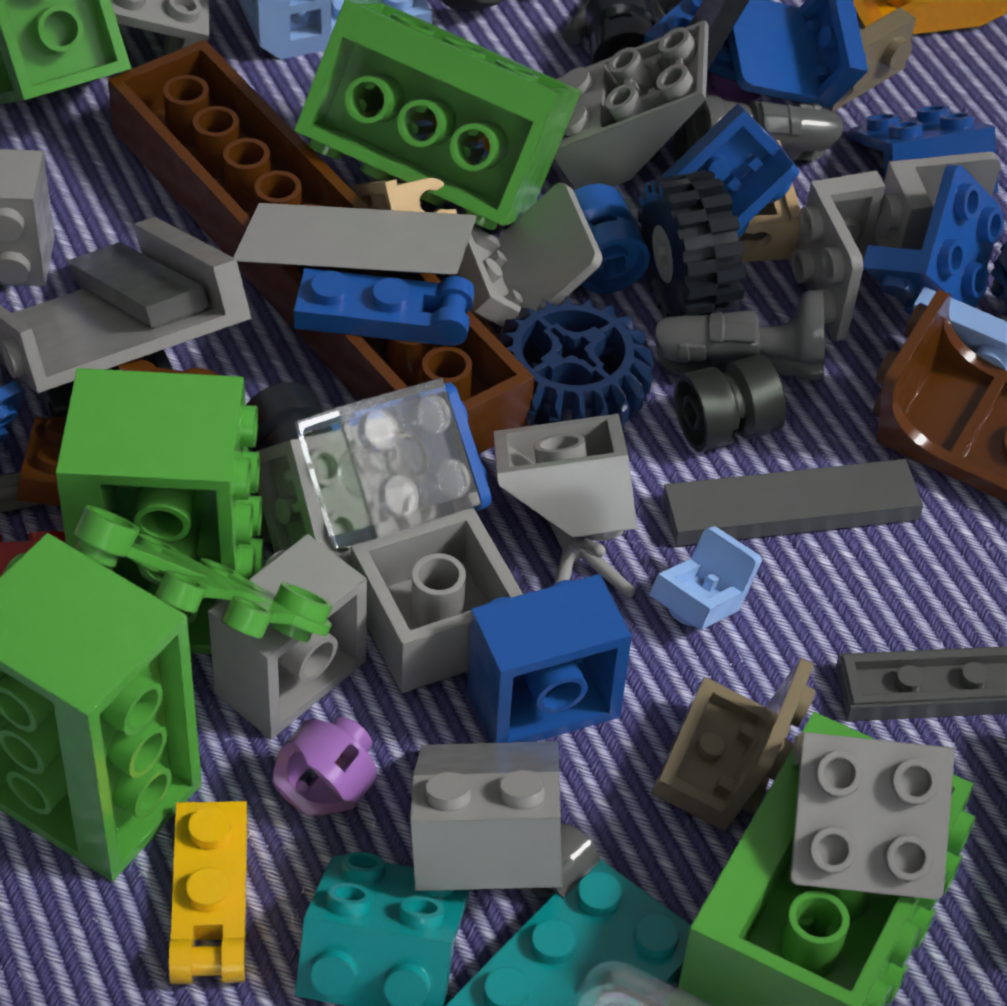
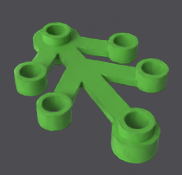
M85 506L73 532L79 538L74 549L105 566L115 567L121 556L128 557L147 569L164 574L155 593L162 601L181 610L196 613L203 597L231 600L222 621L233 629L255 638H263L269 623L275 630L302 642H309L313 633L321 636L328 635L332 624L327 618L333 605L317 594L299 586L281 582L275 595L225 565L206 558H201L199 563L177 551L171 545L152 536L139 533L140 528L119 515L99 507Z

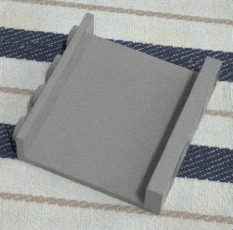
M157 217L134 223L141 253L204 286L209 307L205 311L153 329L86 288L13 313L0 305V363L7 367L12 378L19 377L34 391L40 393L74 381L77 368L109 369L252 319L237 260Z

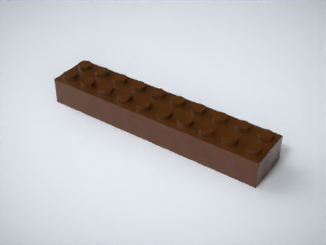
M206 40L108 78L113 131L225 254L234 257L259 203L370 209ZM237 262L239 270L293 329L294 308L304 268L436 283L441 282L433 273ZM470 311L466 313L470 320L467 338L462 344L456 346L294 329L365 409L450 382L457 388L460 399L467 410L468 424L478 454L495 446L494 431L529 426L527 424V412L530 410L533 398L534 376Z

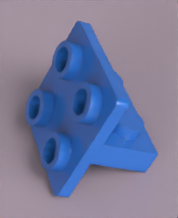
M737 103L660 178L705 170L714 172L715 179L720 178L724 183L723 194L729 193L732 199L731 212L733 216L737 215L740 228L737 230L739 238L746 231L750 220L768 203L778 201L788 192L792 181L799 175L800 170L765 126H760Z

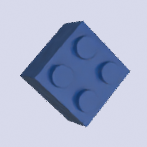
M600 574L575 581L563 580L549 588L512 598L500 597L485 605L471 608L467 693L490 743L537 742L621 717L632 635Z

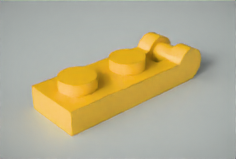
M247 801L176 803L171 940L169 943L170 985L193 984L194 976H222V983H245ZM195 940H222V945L195 947Z

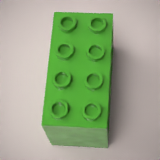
M0 0V105L24 101L132 69L111 0Z
M344 0L294 131L311 138L308 146L314 151L335 159H341L343 153L362 162L360 170L363 173L381 181L393 180L394 177L405 182L423 178L439 179L443 181L444 186L436 191H425L420 199L438 206H444L446 200L465 208L464 214L476 215L475 224L496 230L498 224L505 226L516 222L536 203L582 91L378 0ZM434 115H435L436 120H437V127H436V128H435L434 123H433V116H434ZM485 135L488 138L490 144L489 154L486 152L484 147Z
M77 368L56 469L66 544L75 548L79 538L73 532L85 506L91 505L127 519L140 528L139 533L157 538L199 563L201 558L213 560L229 567L248 580L262 570L264 565V539L253 538V536H260L262 496H250V492L257 493L259 488L260 453L248 451V447L256 446L257 406L246 405L244 377ZM120 556L115 567L103 565L157 597L155 593L164 574L147 569L128 557ZM203 597L196 613L174 607L187 615L190 653L211 654L208 611L213 608L217 601L215 598Z
M47 533L27 553H21L14 557L0 577V810L113 882L175 815L176 803L187 802L202 786L187 615Z
M816 712L812 713L802 733L874 739ZM794 747L690 927L675 1002L679 1006L891 1005L907 972L908 965L906 962L913 948L919 949L936 912L934 906L938 899L796 885L791 882L790 869L799 767L792 766ZM954 774L951 791L944 895L947 893L962 859L960 853L976 819V816L965 812L974 783Z

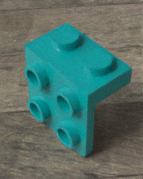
M351 852L346 855L332 857L304 916L295 996L345 1006H445L454 942L468 902L470 890L415 891L414 867L386 863L379 856L367 852Z

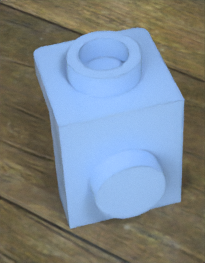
M712 526L703 531L691 559L657 575L649 596L667 607L670 615L677 621L702 630L740 610L762 559L759 554L716 526Z

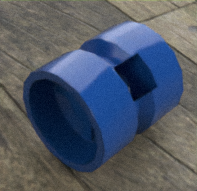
M602 183L590 184L574 190L575 196L602 253L601 265L581 285L589 292L598 294L615 293L631 286L641 278L648 268L650 254L637 225L633 222L631 213L621 193L613 186Z

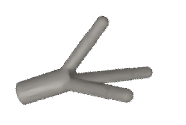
M548 521L562 548L555 583L570 580L574 561L583 558L624 596L632 597L635 594V588L602 558L606 552L603 545L587 539L585 536L571 537Z

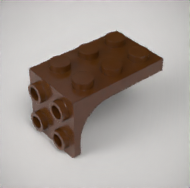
M938 289L928 306L923 303H919L916 306L905 329L904 336L907 337L906 342L899 352L891 349L878 370L876 383L882 386V390L878 395L872 412L873 416L879 418L876 443L1007 503V371L987 362L962 342L954 331L949 318L951 294Z

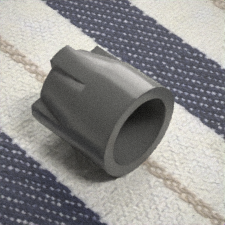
M561 824L562 887L532 888V891L540 898L545 896L550 899L555 893L564 898L600 862L599 854L589 838L569 824Z

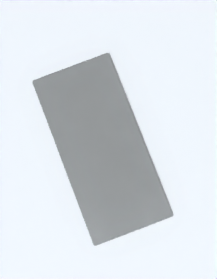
M259 203L233 258L237 262L456 275L477 216Z

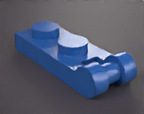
M304 268L294 308V329L456 346L462 344L467 338L470 320L466 313L472 308L475 289L469 280L459 276H449L440 283Z

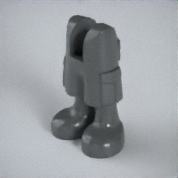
M706 95V100L674 133V164L738 102L723 100L719 96ZM750 100L748 104L739 103L760 126H765L776 140H780L782 148L793 161L818 160L836 143L843 131L842 119L838 114L829 109L822 108L817 103H801L794 106Z
M811 290L803 293L798 300L794 317L791 321L782 325L759 327L758 312L754 311L718 312L710 315L664 318L658 322L655 330L656 353L659 364L664 371L675 375L708 367H716L722 372L727 362L754 355H764L771 361L778 375L794 376L801 380H824L823 290Z

